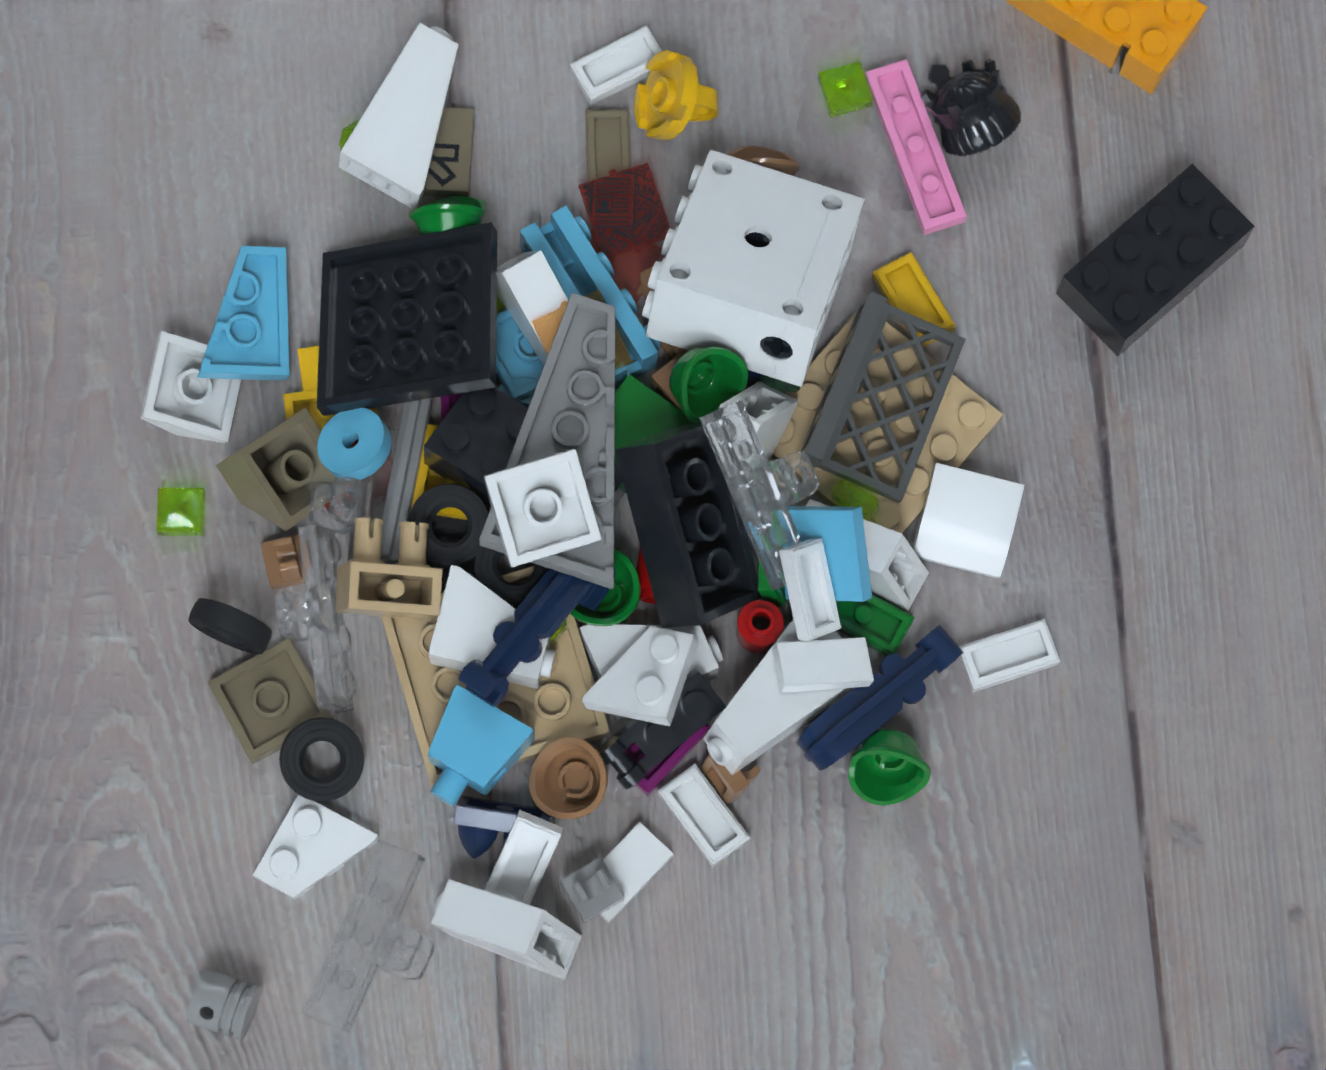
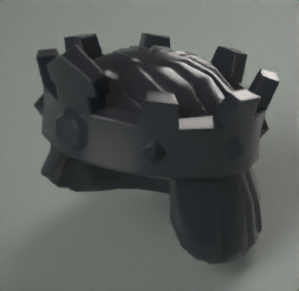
M972 59L963 61L961 63L963 72L953 77H950L948 74L950 71L946 65L930 66L928 80L935 84L936 88L933 93L929 89L923 90L921 98L926 103L925 107L931 112L934 122L940 127L941 142L946 153L958 155L959 157L981 153L1000 144L1002 140H1006L1018 128L1021 122V109L1013 98L1006 93V89L1000 79V71L996 70L995 60H985V68H976Z

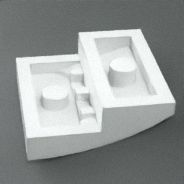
M935 463L932 469L924 509L920 513L913 550L919 559L999 579L1012 539L1024 485Z

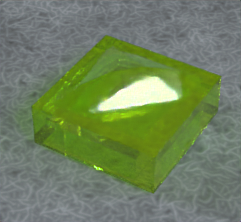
M860 61L818 72L817 79L830 118L872 107L873 98Z
M843 478L838 480L831 492L832 500L837 502L838 506L862 507L864 520L872 522L880 510L879 501L876 497Z
M158 488L156 524L158 536H204L206 494L204 488Z

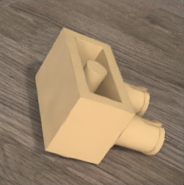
M354 518L353 559L338 566L335 612L413 619H429L440 616L442 569L430 568L429 565H426L429 524L420 522L419 525H415L416 522H399L398 563L391 565L380 561L384 520L374 518L373 521H370V518Z

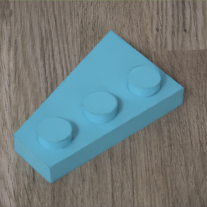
M241 246L197 378L287 381L290 371L286 247Z

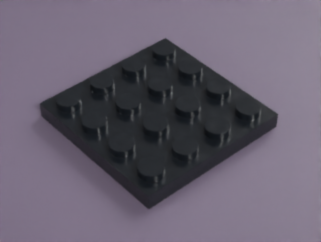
M492 222L323 253L316 407L323 416L358 408L369 409L496 387L497 230Z

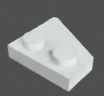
M650 626L586 692L582 700L586 709L670 726L698 645L695 635Z
M297 795L257 866L253 877L296 900L312 889L315 883L322 878L332 875L345 866V862L365 848L369 849L375 845L379 837L370 830L315 801Z

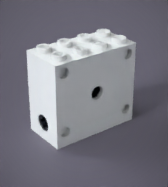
M710 150L704 166L696 164L688 185V190L692 191V194L689 197L683 196L681 198L675 216V222L679 223V226L677 225L675 230L669 228L661 251V254L665 255L666 258H663L662 262L656 261L652 268L648 288L655 289V291H649L642 312L643 317L649 318L646 337L689 351L697 347L726 348L739 356L746 364L748 370L802 387L850 257L865 199Z

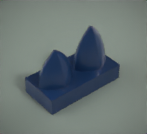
M461 795L456 805L453 824H458V834L466 852L471 858L476 859L492 846L499 831L504 832L505 844L519 810L550 823L552 816L537 807Z

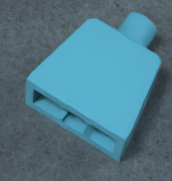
M456 685L428 751L430 763L443 770L430 793L454 807L467 785L481 794H488L530 747L535 739L534 730L495 706H490L461 686Z

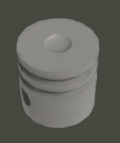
M206 968L202 972L192 994L187 1012V1022L220 1033L223 1029L224 1035L229 1037L235 1033V1038L242 1041L253 1021L260 999L261 987L254 984L250 988L249 982L243 980L239 984L238 978Z

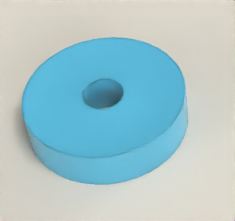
M358 408L339 412L326 423L320 433L317 444L319 459L335 477L341 480L358 481L365 479L380 469L386 461L392 444L391 433L386 423L370 409ZM358 440V443L353 448H350Z

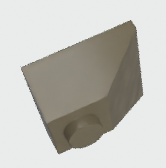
M306 408L216 465L242 505L285 531L355 485L354 481H345L335 477L321 463L317 451L321 431Z

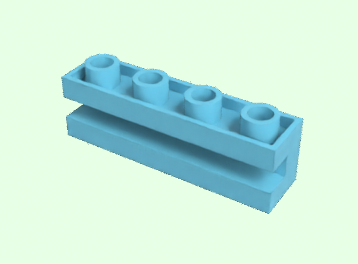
M566 205L551 213V222L539 228L536 222L521 229L520 248L523 252L542 251L568 300L571 293H575L615 306V389H617L629 374L637 378L656 367L657 350L660 349V343L658 340L646 337L648 325L642 327L634 314L637 312V307L632 296L625 288L619 290L612 279V276L615 274L610 261L603 252L598 254L595 252L589 242L592 236L585 221L581 216L574 218Z

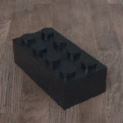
M1191 164L1062 277L1056 294L1118 357L1246 244L1255 226Z
M496 387L462 393L425 443L424 464L428 465L429 469L446 480L448 478L458 485L473 490L491 508L484 476L506 469L528 408ZM614 463L615 508L626 493L620 468Z
M717 420L677 425L615 449L662 628L702 625L739 609L750 602L761 599L762 597L758 591V576Z

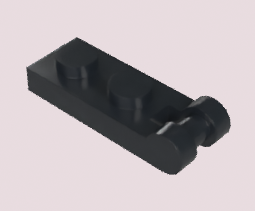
M694 669L686 677L670 726L633 719L607 740L597 751L603 758L605 765L611 764L617 771L616 779L625 789H630L639 783L648 771L724 710L726 705L700 672ZM635 742L643 753L632 761L625 753V750Z

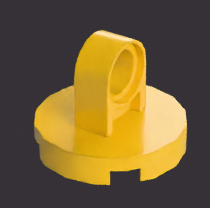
M665 50L658 52L648 61L645 69L652 71L647 78L646 85L638 83L634 102L636 124L639 128L646 129L648 132L646 136L662 141L671 140L685 129L689 121H708L718 116V91L699 84L697 68L690 57L682 53Z

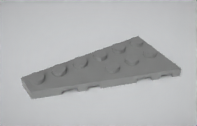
M571 293L506 469L576 449L602 540L534 560L531 563L613 589L615 306ZM491 508L479 543L480 546L506 554Z

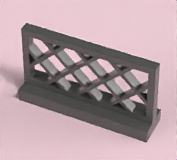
M870 291L859 305L796 463L811 470L818 467L900 503L903 500L966 339L886 303V297ZM887 318L903 325L910 341L889 348L882 332ZM916 331L919 332V333H922V334H924V335L921 336V337H918L917 334H916ZM932 339L951 346L946 361L934 366H930L921 343ZM878 343L881 352L873 354ZM913 347L922 370L902 378L893 354ZM884 358L894 381L873 389L866 372L869 363ZM942 370L937 381L934 372ZM925 376L932 391V396L929 402L915 407L905 383ZM862 383L865 392L856 395ZM897 387L906 411L886 418L876 395ZM868 398L878 421L857 429L850 409L853 403ZM926 410L921 421L918 413ZM909 416L916 431V437L914 442L898 447L889 424ZM844 424H846L849 432L840 436ZM881 427L890 451L869 458L860 435ZM852 438L862 462L847 467L831 460L836 444ZM910 450L905 462L901 453ZM891 457L894 458L901 474L895 488L879 481L873 464ZM865 468L867 475L860 473L857 470Z

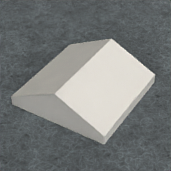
M164 331L159 332L140 419L174 435L221 443L228 442L241 379L197 378L207 345Z
M576 449L484 476L494 520L510 567L602 540Z

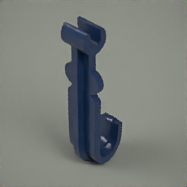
M549 569L514 611L515 623L505 621L495 628L493 639L497 645L483 662L479 660L469 662L461 671L458 680L467 685V691L490 706L498 705L507 694L509 689L507 677L520 662L531 663L540 657L543 647L539 640L551 637L577 604L594 611L605 598L610 588Z
M941 625L937 626L915 645L918 649L906 659L897 654L886 656L880 663V674L873 673L874 681L869 687L853 688L805 729L797 740V745L805 753L803 756L808 762H812L819 771L826 769L903 709V702L916 704L922 700L926 693V686L923 680L934 671L940 674L964 653Z

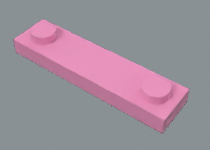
M908 60L867 71L864 78L923 236L965 223L967 215Z

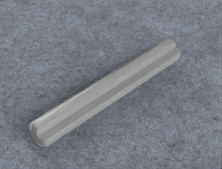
M432 398L404 403L382 515L384 525L382 526L380 561L387 564L398 563L399 522H408L430 417Z

